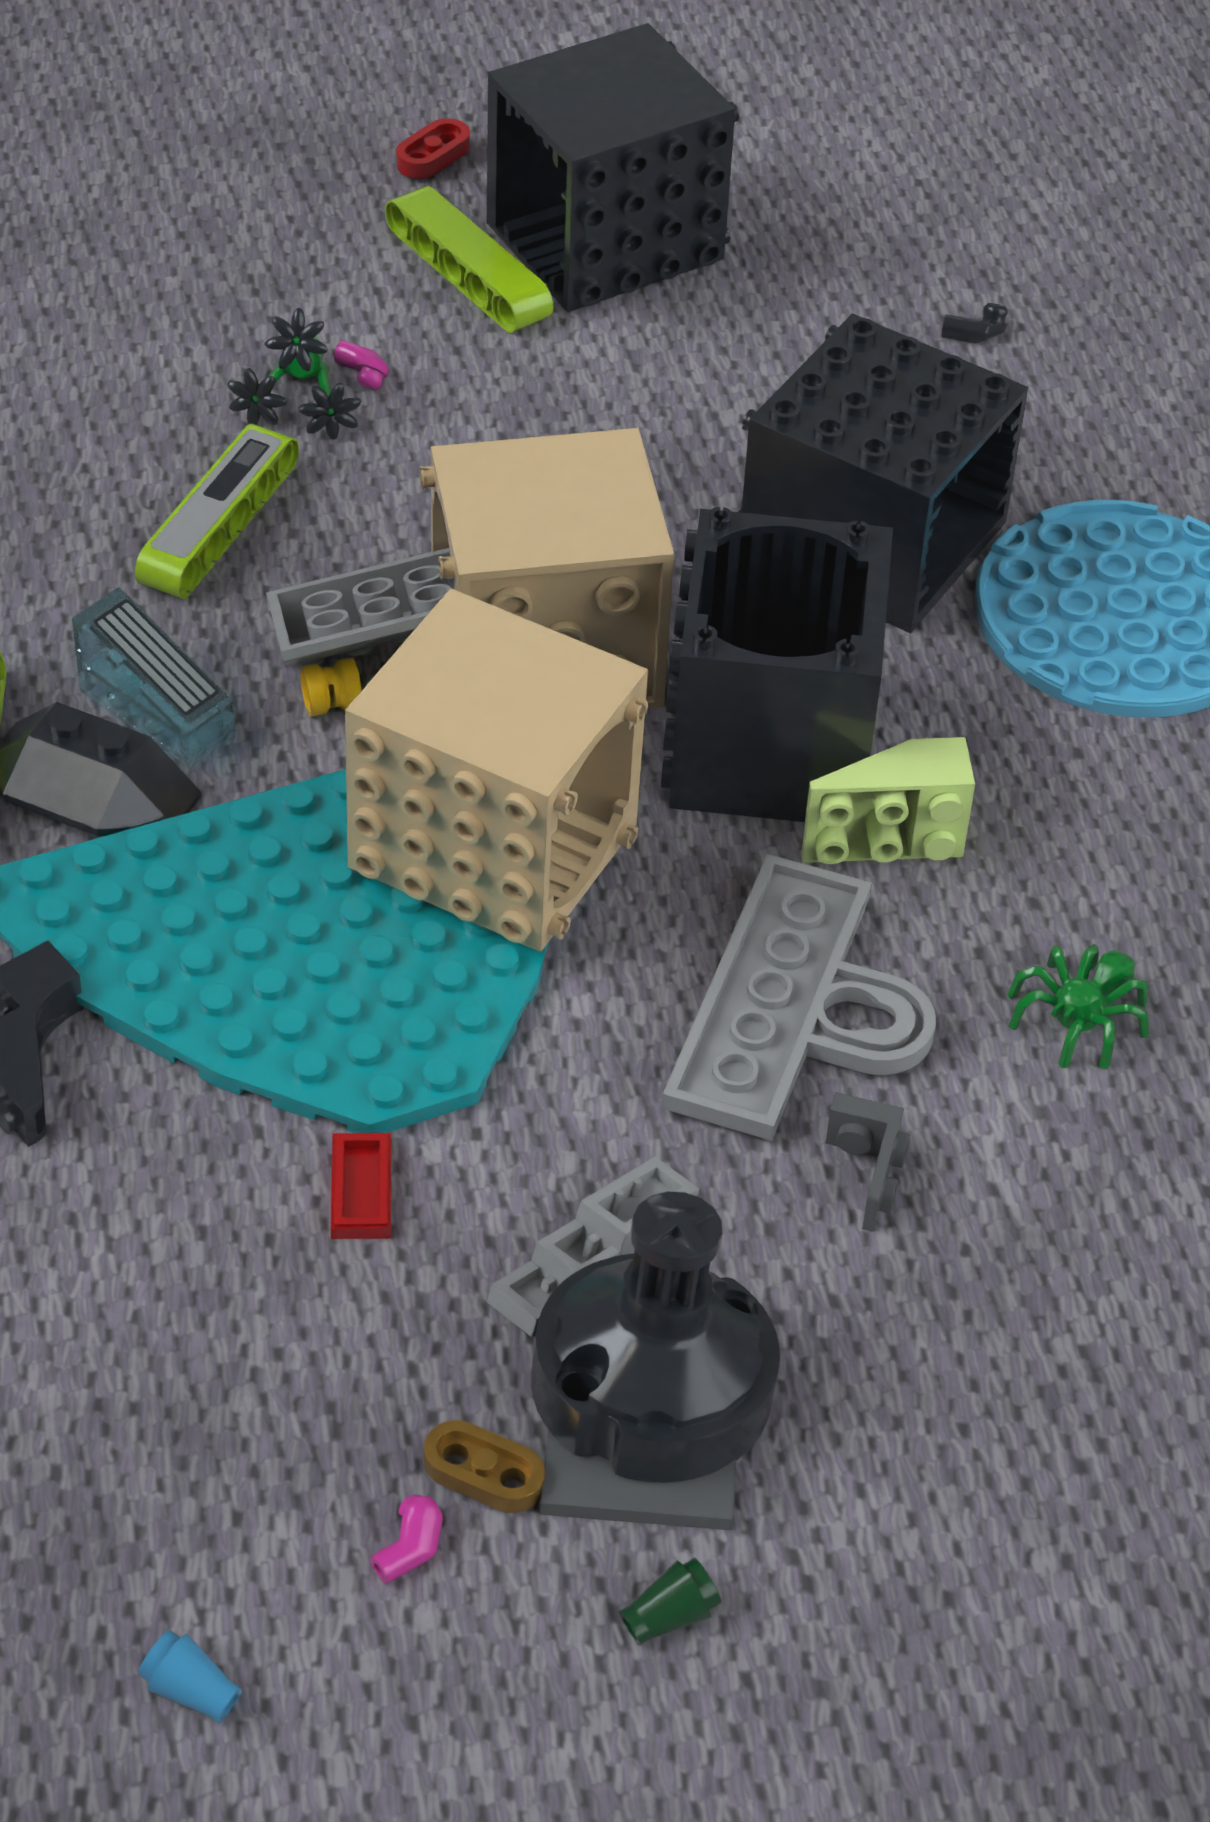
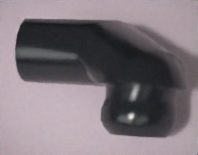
M987 303L983 308L982 318L971 319L946 314L941 337L973 343L983 342L1005 331L1008 325L1005 322L1008 309L1001 304Z

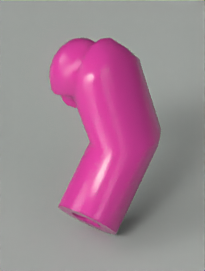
M414 1494L405 1498L398 1510V1514L402 1515L399 1540L370 1556L374 1571L385 1585L435 1556L438 1549L443 1517L441 1509L431 1497Z

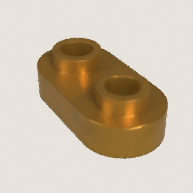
M463 1420L442 1422L435 1426L425 1439L424 1466L427 1474L436 1483L507 1513L526 1511L536 1505L541 1499L545 1482V1467L540 1456L532 1449ZM451 1455H460L466 1461L462 1464L454 1465L445 1459ZM509 1479H516L522 1482L523 1486L508 1488L503 1486L502 1483Z

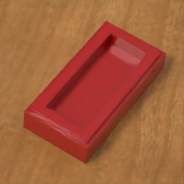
M332 1133L331 1239H391V1133Z

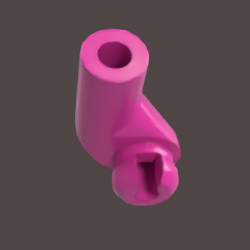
M341 340L337 344L334 352V362L359 370L357 381L361 386L374 391L381 388L383 378H387L389 374V367L381 356L372 349Z

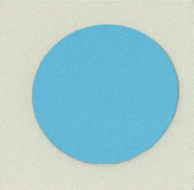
M1124 500L1079 501L1037 512L1035 519L1021 526L1014 524L1002 533L991 545V551L979 567L975 587V611L982 634L998 658L1025 682L1058 700L1080 708L1126 717H1166L1210 707V525L1189 515L1183 520L1158 512L1159 506Z

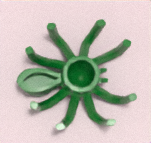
M1093 944L1083 953L1077 977L1070 978L1064 952L1060 946L1054 945L1051 948L1046 966L1049 968L1057 967L1063 986H1059L1043 967L1032 966L1019 971L1015 975L1007 993L1010 999L1018 996L1025 980L1033 976H1039L1056 996L1040 989L1030 991L1016 1004L1008 1027L1016 1030L1025 1009L1036 1000L1055 1006L1051 1015L1057 1017V1020L1069 1029L1058 1062L1060 1067L1067 1068L1070 1066L1080 1032L1091 1030L1096 1025L1104 1026V1042L1099 1067L1107 1069L1111 1063L1115 1041V1024L1111 1018H1107L1108 1016L1124 1013L1132 1014L1138 1017L1140 1036L1145 1038L1149 1035L1148 1014L1144 1009L1140 1008L1145 1007L1147 1004L1148 984L1146 981L1134 979L1135 962L1128 954L1118 950H1111L1103 954L1098 962L1099 948L1096 944ZM1096 968L1093 980H1087L1090 969ZM1137 990V1005L1125 1003L1106 1007L1129 991Z

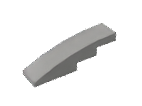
M657 1157L651 1158L581 1200L576 1218L536 1243L531 1261L491 1285L487 1303L533 1337L536 1334L538 1319L547 1299L565 1279L576 1271L597 1261L619 1255L634 1254L635 1248L631 1243V1224L633 1214L641 1202L651 1195L666 1191L686 1192L697 1196L699 1188Z

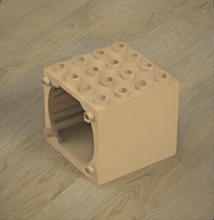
M639 428L431 446V466H419L421 489L431 487V552L450 548L451 556H439L438 558L441 580L453 578L454 590L647 668L646 701L648 702V708L664 707L674 551Z
M450 588L345 710L348 867L358 871L364 877L381 881L405 892L414 899L426 901L453 913L461 920L478 924L502 935L511 942L521 943L536 951L542 952L553 936L560 940L563 939L571 923V918L568 917L620 846L623 845L625 848L630 849L631 844H634L638 835L636 823L644 719L648 709V702L646 701L648 669Z

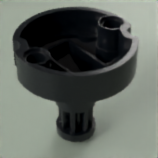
M666 1191L651 1195L638 1205L632 1218L631 1243L635 1248L634 1254L603 1259L576 1271L553 1291L547 1299L538 1319L531 1369V1389L533 1400L542 1421L551 1434L571 1453L577 1456H587L591 1453L598 1454L611 1462L614 1473L618 1476L647 1482H676L712 1474L735 1459L737 1461L747 1453L763 1433L769 1419L780 1365V1347L777 1333L764 1307L744 1286L733 1278H720L715 1273L709 1272L710 1263L715 1258L721 1245L723 1234L722 1220L715 1208L702 1198L686 1192Z

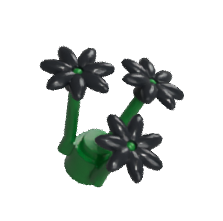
M297 308L294 311L291 325L278 316L273 317L272 323L282 336L268 339L265 342V346L273 350L284 349L276 368L260 383L250 368H247L244 372L245 384L236 380H230L227 383L228 388L239 397L230 403L229 408L232 411L248 409V425H256L260 416L270 424L276 425L278 417L272 407H282L287 404V400L278 394L271 393L275 384L288 372L299 379H307L315 375L318 378L319 386H313L311 392L316 403L301 404L298 407V411L301 414L313 417L306 427L307 433H316L325 426L329 438L335 440L338 437L339 424L353 429L358 427L357 420L348 412L358 408L361 404V399L357 397L343 399L344 385L341 382L337 383L332 390L328 378L329 366L322 362L324 354L328 352V348L315 337L324 328V322L315 321L305 326V316L301 308Z

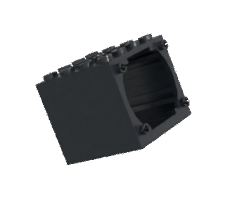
M649 23L489 71L487 224L519 260L545 283L551 295L567 313L586 306H593L600 301L624 293H631L638 288L665 279L669 280L677 275L724 260L725 244L730 242L727 215L734 123L740 118L738 106L733 101L728 102L677 52L675 44H672V41L667 42Z
M852 313L839 327L836 325L829 327L824 343L757 412L750 409L745 414L742 424H744L742 429L748 431L742 508L738 512L842 523L857 521V524H860L863 521L872 526L892 527L893 536L886 623L911 634L1006 523L1028 386Z
M720 507L713 509L700 508L698 530L687 529L684 561L693 562V566L682 565L679 598H681V601H688V603L677 602L674 635L682 640H672L669 658V673L679 677L678 680L669 679L666 712L676 713V719L666 718L663 750L673 751V757L664 756L661 776V788L671 789L669 808L805 822L810 782L871 756L882 677L893 536L892 527L872 526L863 521L860 524H857V521L842 523L731 512L727 508H723V511H721Z

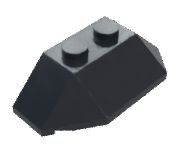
M55 702L16 722L0 741V792L4 801L98 837L189 813L201 798V791L151 736L59 702Z

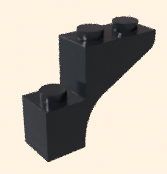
M49 940L0 965V1127L8 1134L15 1130L28 1147L40 1141L46 1134L41 1052L44 1043L54 1029L62 1022L84 1010L83 1006L77 1004L76 996L82 993L80 975Z

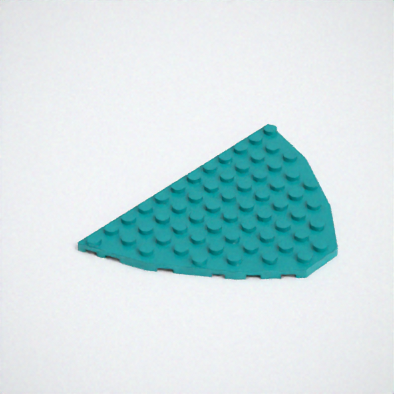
M346 769L0 865V939L12 949L13 958L49 940L80 975L82 993L76 996L77 1004L103 1017L105 1026L172 1063H175L178 1059L198 1070L199 1078L217 1088L237 1095H241L243 1090L270 1098L272 1099V1107L314 1121L320 1115L346 1124L347 1131L351 1133H388L477 1104L486 1088L487 1079L496 1062H500L517 1030V1023L527 1004L531 1003L539 988L543 963L550 943L549 941L542 952H539L521 943L511 942L496 932L473 922L461 920L451 912L426 901L414 899L399 889L376 879L364 877L358 871L349 868Z

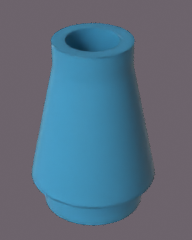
M171 1630L166 1631L156 1641L143 1660L138 1672L139 1676L149 1682L148 1691L205 1714L217 1723L222 1722L237 1703L242 1693V1689L230 1681L189 1634H184L180 1637Z

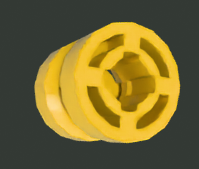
M353 657L336 660L333 666L323 668L317 663L300 666L302 694L309 717L325 715L330 708L335 707L346 710L362 691L357 665Z

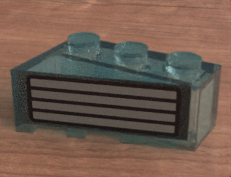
M120 587L72 618L80 692L131 729L151 736L166 754L187 769H191L235 737L233 701Z

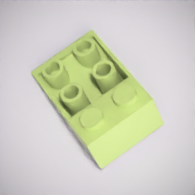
M966 738L910 739L811 781L803 836L802 862L837 864L842 861L876 860L878 862H891L896 859L929 858L939 861L950 857H963L975 789V780Z

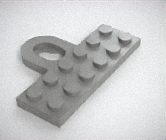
M766 855L662 1095V1109L772 1141L806 1056L873 1075H891L906 1071L916 1066L926 1057L933 1043L936 1015L933 1005L925 993L911 982L900 977L844 962L870 899L871 882L778 856ZM855 1002L889 1012L893 1015L895 1023L893 1026L882 1030L870 1027L860 1030H848L834 1025L826 1017L825 1011L836 1003Z

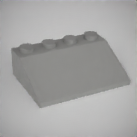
M450 548L266 592L285 668L291 666L300 668V666L321 664L325 658L344 653L350 656L363 655L372 651L376 645L393 641L404 643L449 589H454L453 578L441 580L438 558L439 556H451Z

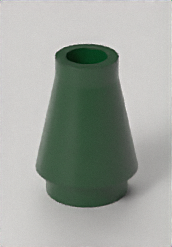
M692 1558L684 1564L676 1560L638 1598L620 1610L619 1614L624 1625L640 1646L657 1636L711 1618L710 1610L721 1604V1598L711 1577L696 1558Z

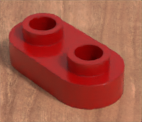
M451 118L438 119L431 122L397 146L396 166L398 171L404 176L415 179L428 178L435 175L469 151V127L464 122Z

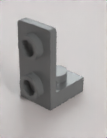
M835 1092L830 1108L825 1144L838 1146L843 1151L854 1155L867 1153L878 1156L867 1196L862 1227L864 1230L874 1232L879 1211L890 1214L893 1207L898 1179L889 1177L892 1166L903 1168L911 1134L900 1132L904 1108Z

